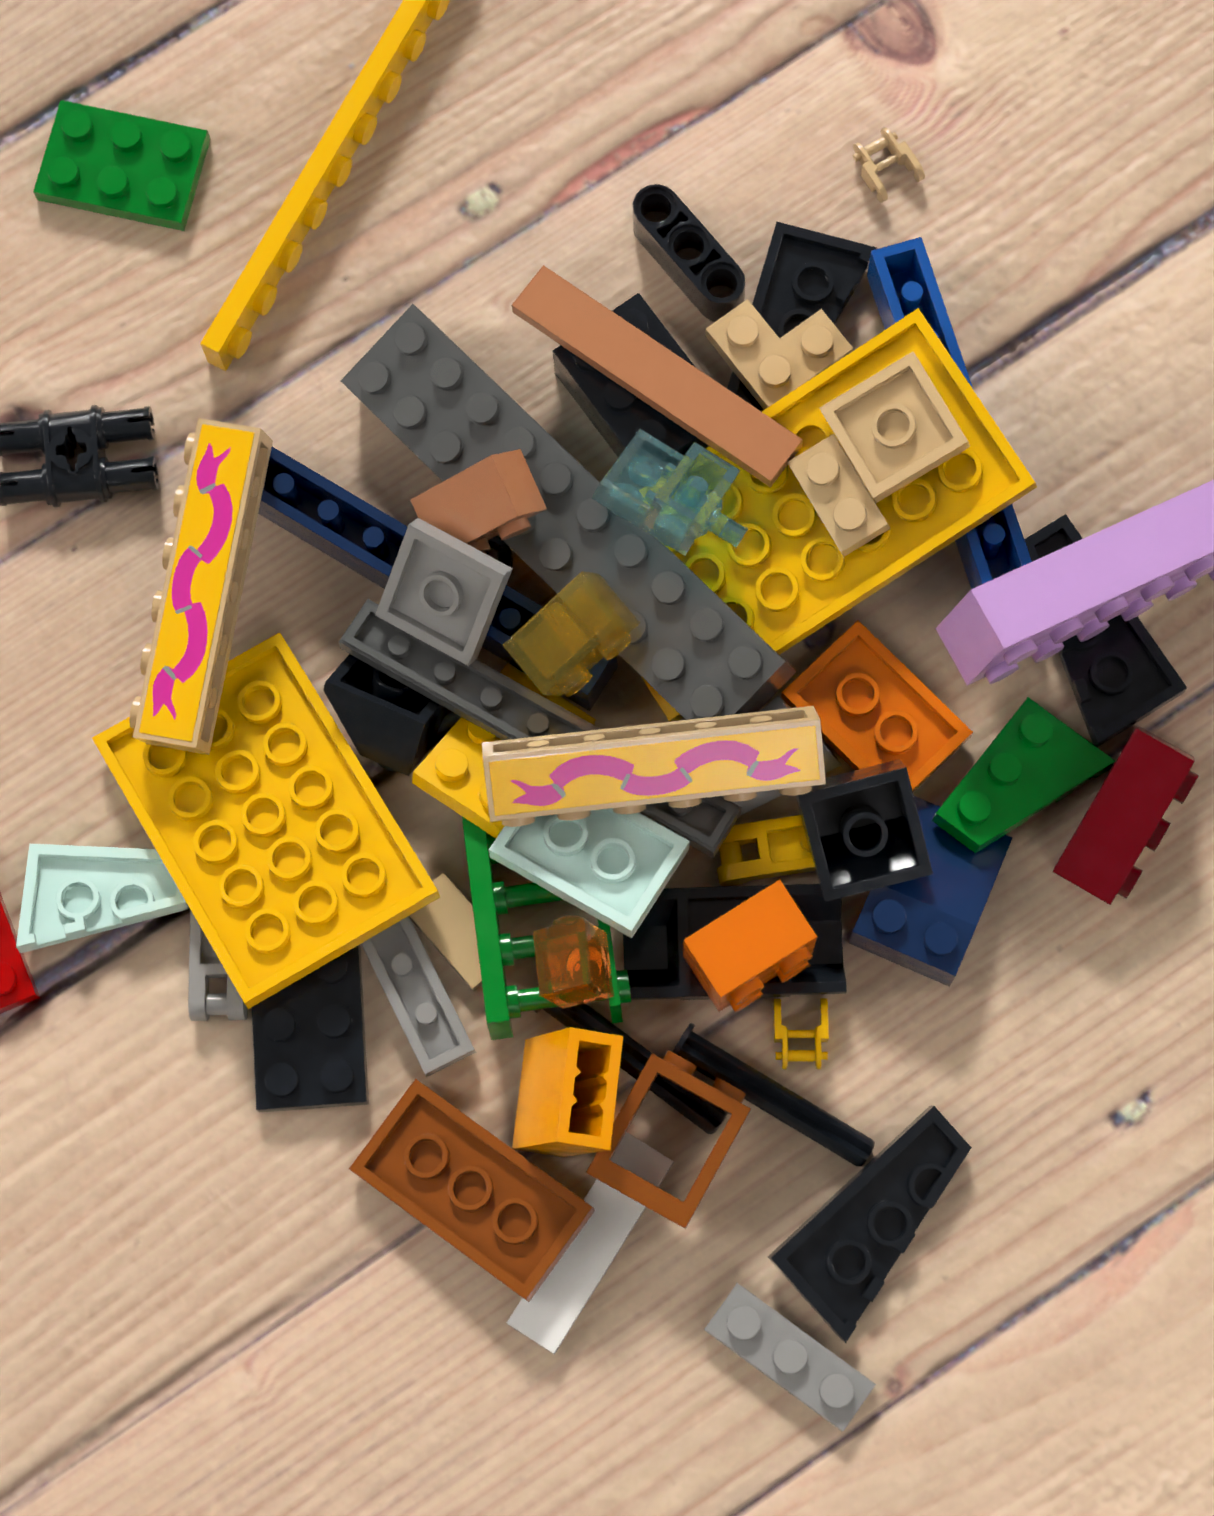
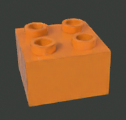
M778 880L683 940V957L718 1012L728 1006H731L734 1012H738L763 995L761 990L765 987L764 983L776 976L783 983L805 970L810 965L808 960L813 957L812 952L817 935L781 880Z

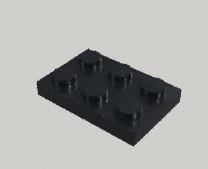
M358 945L252 1007L256 1110L259 1113L369 1104L361 948Z

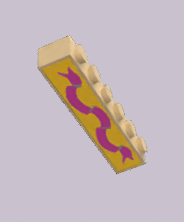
M198 418L195 433H190L186 439L184 462L188 465L185 484L178 486L174 496L173 513L175 517H178L174 538L169 537L164 546L162 565L167 570L163 591L158 590L153 599L151 617L152 621L156 622L152 643L145 645L142 652L140 669L141 674L145 675L141 696L134 698L129 717L130 727L134 728L133 737L146 744L206 755L210 754L273 440L261 428Z
M814 706L482 742L490 822L502 821V825L509 827L528 825L535 821V817L556 814L560 820H579L590 816L592 810L613 808V812L617 814H633L644 811L646 804L668 802L670 807L687 808L699 805L702 802L701 798L724 796L726 801L741 802L756 798L757 792L779 790V793L782 795H802L812 791V786L826 784L821 720Z

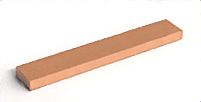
M544 265L511 305L513 313L769 487H772L788 466L787 462L793 459L802 447L803 439Z

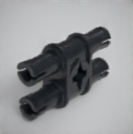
M92 405L90 410L52 413L51 410H45L44 413L39 414L38 419L0 423V456H4V454L43 451L46 462L42 465V469L9 473L0 472V506L46 500L47 505L60 507L63 502L92 499L107 502L108 499H112L113 493L149 489L158 490L159 480L158 478L155 479V476L158 475L155 456L109 462L105 449L109 448V443L146 439L154 440L155 429H152L151 426H155L151 406L105 412L104 408L98 405ZM78 442L84 453L78 454L74 471L67 459L74 457V450L77 449L76 443Z

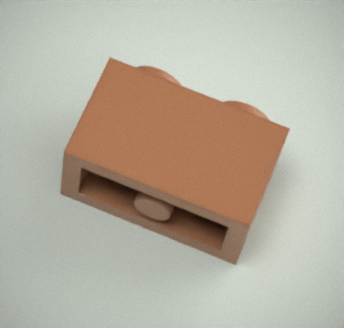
M521 449L490 455L410 499L418 518L483 553L491 549L488 540L497 535L500 536L501 540H506L531 528L528 519L547 509Z

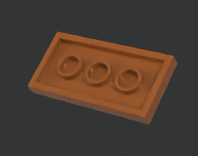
M417 1079L413 1081L349 1168V1170L527 1302H530L595 1212V1209Z

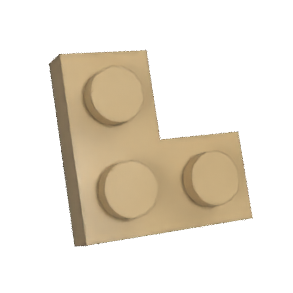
M748 299L711 324L705 331V337L764 410L851 353L854 349L822 309L779 338Z

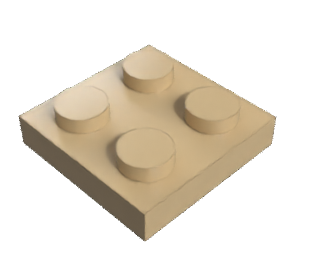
M914 351L819 408L875 503L970 447L967 438Z

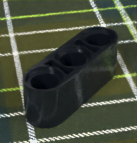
M660 184L648 185L642 188L635 195L633 201V228L636 238L702 315L710 321L716 322L744 302L745 275L674 191ZM651 211H661L668 215L661 222H651L644 218ZM684 248H693L699 251L701 255L693 260H685L676 255V253ZM717 285H724L730 287L734 293L726 298H718L709 293V290Z

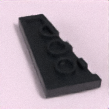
M929 1106L768 1256L769 1260L845 1343L857 1327L855 1324L870 1301L873 1302L884 1285V1279L900 1254H904L916 1234L914 1233L930 1208L934 1207L972 1148L935 1106Z

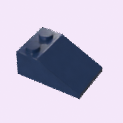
M914 796L933 874L870 890L851 934L849 944L950 987L972 939L1013 837L1004 835L979 852L974 853L932 822L940 806Z

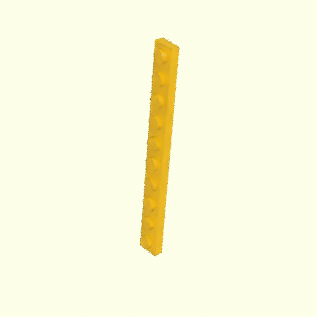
M450 0L402 1L202 339L200 345L208 363L227 371L234 358L240 359L244 355L251 341L252 332L250 330L259 314L264 316L270 311L277 296L276 286L285 271L290 273L296 267L302 254V241L310 228L313 230L317 229L323 221L328 207L326 201L335 186L341 187L347 180L352 168V156L359 144L366 145L371 139L377 125L376 116L384 102L391 103L397 95L402 81V71L409 60L414 62L420 56L426 41L425 32L433 19L438 21L442 18Z

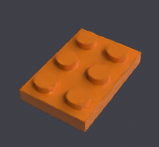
M859 620L781 693V698L791 708L815 707L821 720L822 739L854 770L900 759L907 767L913 792L969 740L973 733Z

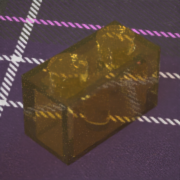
M581 571L507 640L503 647L543 695L562 696L565 694L568 697L578 692L590 681L592 674L589 670L603 657L606 660H610L630 644L632 638L629 636V633L640 622L599 574Z

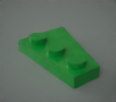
M1027 697L938 809L932 822L971 851L977 853L1028 821L1032 815L1051 803H1057L1070 795L1075 788L1111 769L1115 760Z

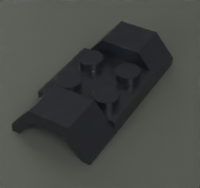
M820 884L784 885L817 935V939L812 952L813 957L808 960L810 965L783 983L778 976L764 983L765 987L761 990L763 995L760 998L790 997L791 995L846 994L841 922L842 898L825 902ZM770 885L664 888L633 938L623 934L624 969H627L631 1000L710 999L683 957V940Z

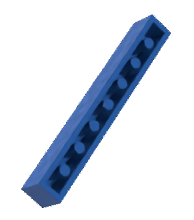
M922 237L872 250L867 278L884 329L886 330L919 308L972 387ZM1012 504L955 540L971 589L1032 562Z

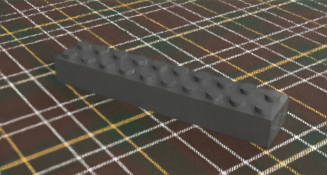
M414 304L403 313L341 380L442 481L449 479L490 455L521 449L547 509L528 519L531 524L530 529L503 541L686 720L758 712L796 673L772 647Z

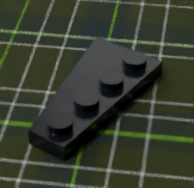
M776 222L752 305L779 338L820 309L825 312L835 325L868 269L871 251L877 249V247ZM732 371L727 389L762 412L764 409Z
M1065 514L1024 540L1033 562L1083 538ZM1120 614L1107 621L1109 624L1107 629L1086 641L1080 642L1077 635L1063 641L1062 643L1065 647L1058 652L1091 741L1096 747L1101 746L1176 699L1187 689V686L1138 616L1124 621Z

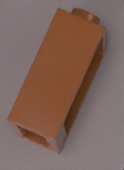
M667 1051L663 1059L652 1053L613 1122L610 1150L597 1152L586 1173L686 1229L749 1115L751 1108L742 1104L746 1093L729 1083L716 1078L713 1086H710L692 1076L697 1066L671 1051ZM657 1075L666 1078L731 1115L684 1202L611 1161Z

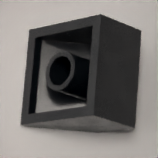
M900 759L825 778L826 784L812 786V791L796 795L807 842L825 902L933 874L907 767Z

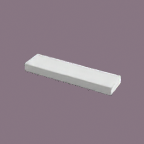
M628 1132L625 1133L611 1159L612 1162L658 1188L674 1161ZM596 1179L584 1199L585 1202L595 1209V1212L530 1302L522 1298L507 1321L508 1325L553 1354L557 1352L646 1208L644 1205Z

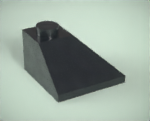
M351 654L345 658L326 680L323 689L358 753L377 762L384 769L398 771L407 776L413 772L428 752L448 711L447 708Z

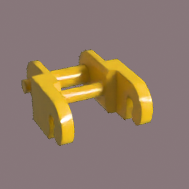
M774 998V1043H781L782 1051L775 1052V1060H782V1070L787 1069L788 1062L815 1061L816 1069H821V1060H828V1051H821V1042H828L829 1039L828 998H820V1026L815 1027V1030H788V1027L782 1025L781 998ZM788 1038H814L815 1050H788Z

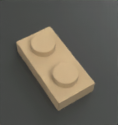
M834 434L787 462L843 557L891 529Z

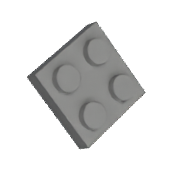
M417 518L407 527L375 616L469 666L478 658L513 568Z

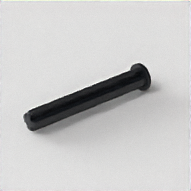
M557 975L548 986L561 984L563 977ZM582 1003L543 1009L567 1028L572 1027L623 1036L620 1068L634 1079H638L652 1053L588 1004ZM657 1075L650 1088L651 1092L707 1134L715 1133L727 1117L725 1111L660 1075Z
M690 1023L675 1046L673 1053L697 1066L696 1070L715 1081L716 1078H719L746 1093L745 1100L853 1165L861 1167L866 1163L874 1149L875 1143L873 1139L694 1033V1024Z

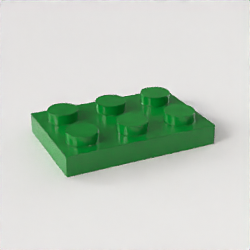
M60 100L33 193L38 201L185 231L211 139L208 130Z

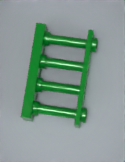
M462 817L486 1020L491 1040L512 1038L511 1019L521 1018V1012L609 1000L612 1024L623 1022L621 1004L632 1002L627 969L616 971L610 926L598 919V926L514 938H511V933L500 934L498 915L508 914V908L564 901V899L535 883L505 886L504 881L494 882L492 864H499V862L490 858L489 848L496 838ZM584 947L590 949L602 948L606 978H600L599 981L606 985L598 982L595 983L599 987L594 984H586L581 986L576 993L574 991L577 987H575L569 994L568 992L573 988L572 983L518 990L517 985L507 986L505 967L514 966V960L574 952Z

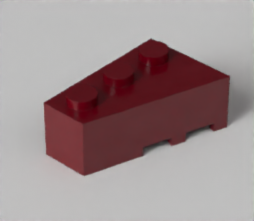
M1137 725L1052 872L1109 905L1112 904L1117 894L1127 899L1143 871L1134 866L1144 847L1152 851L1156 850L1171 824L1162 818L1173 799L1183 804L1199 775L1190 771L1195 763L1194 757Z

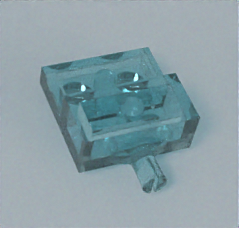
M641 429L601 480L592 496L593 500L608 508L616 516L626 519L655 537L663 545L673 548L686 556L696 539L707 534L708 531L737 548L748 530L747 527L745 528L721 513L722 501L740 472L738 468L695 442L684 456Z

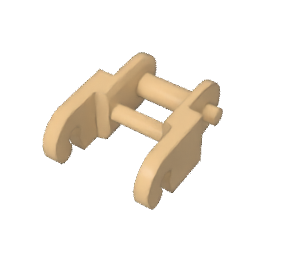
M883 127L880 130L881 138L863 147L859 142L853 145L855 154L852 155L855 162L859 161L861 163V177L872 193L877 191V199L880 203L888 199V194L877 173L897 162L899 166L905 165L909 172L914 170L915 174L913 175L917 182L925 178L920 162L906 141L899 144L896 140L898 139L895 132L891 133L887 127ZM887 147L892 156L875 165L870 156Z

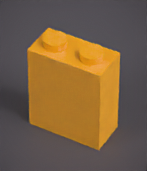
M569 1027L525 1039L512 1149L559 1157L610 1150L623 1036Z

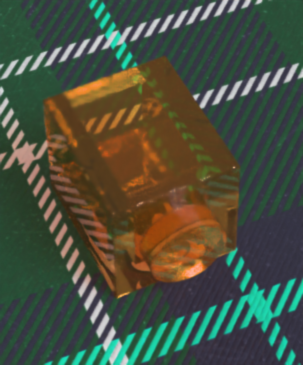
M581 916L560 917L552 922L551 927L533 931L540 996L562 1009L614 997L606 932Z

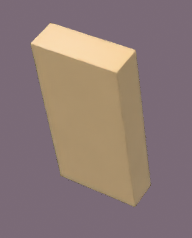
M443 872L433 881L440 898L409 915V918L474 992L482 985L473 905Z

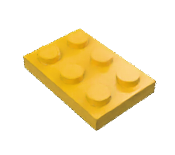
M509 663L500 672L595 725L596 719ZM461 717L413 771L412 784L494 838H497L504 827L502 821L490 822L482 757V742L500 741L502 739Z

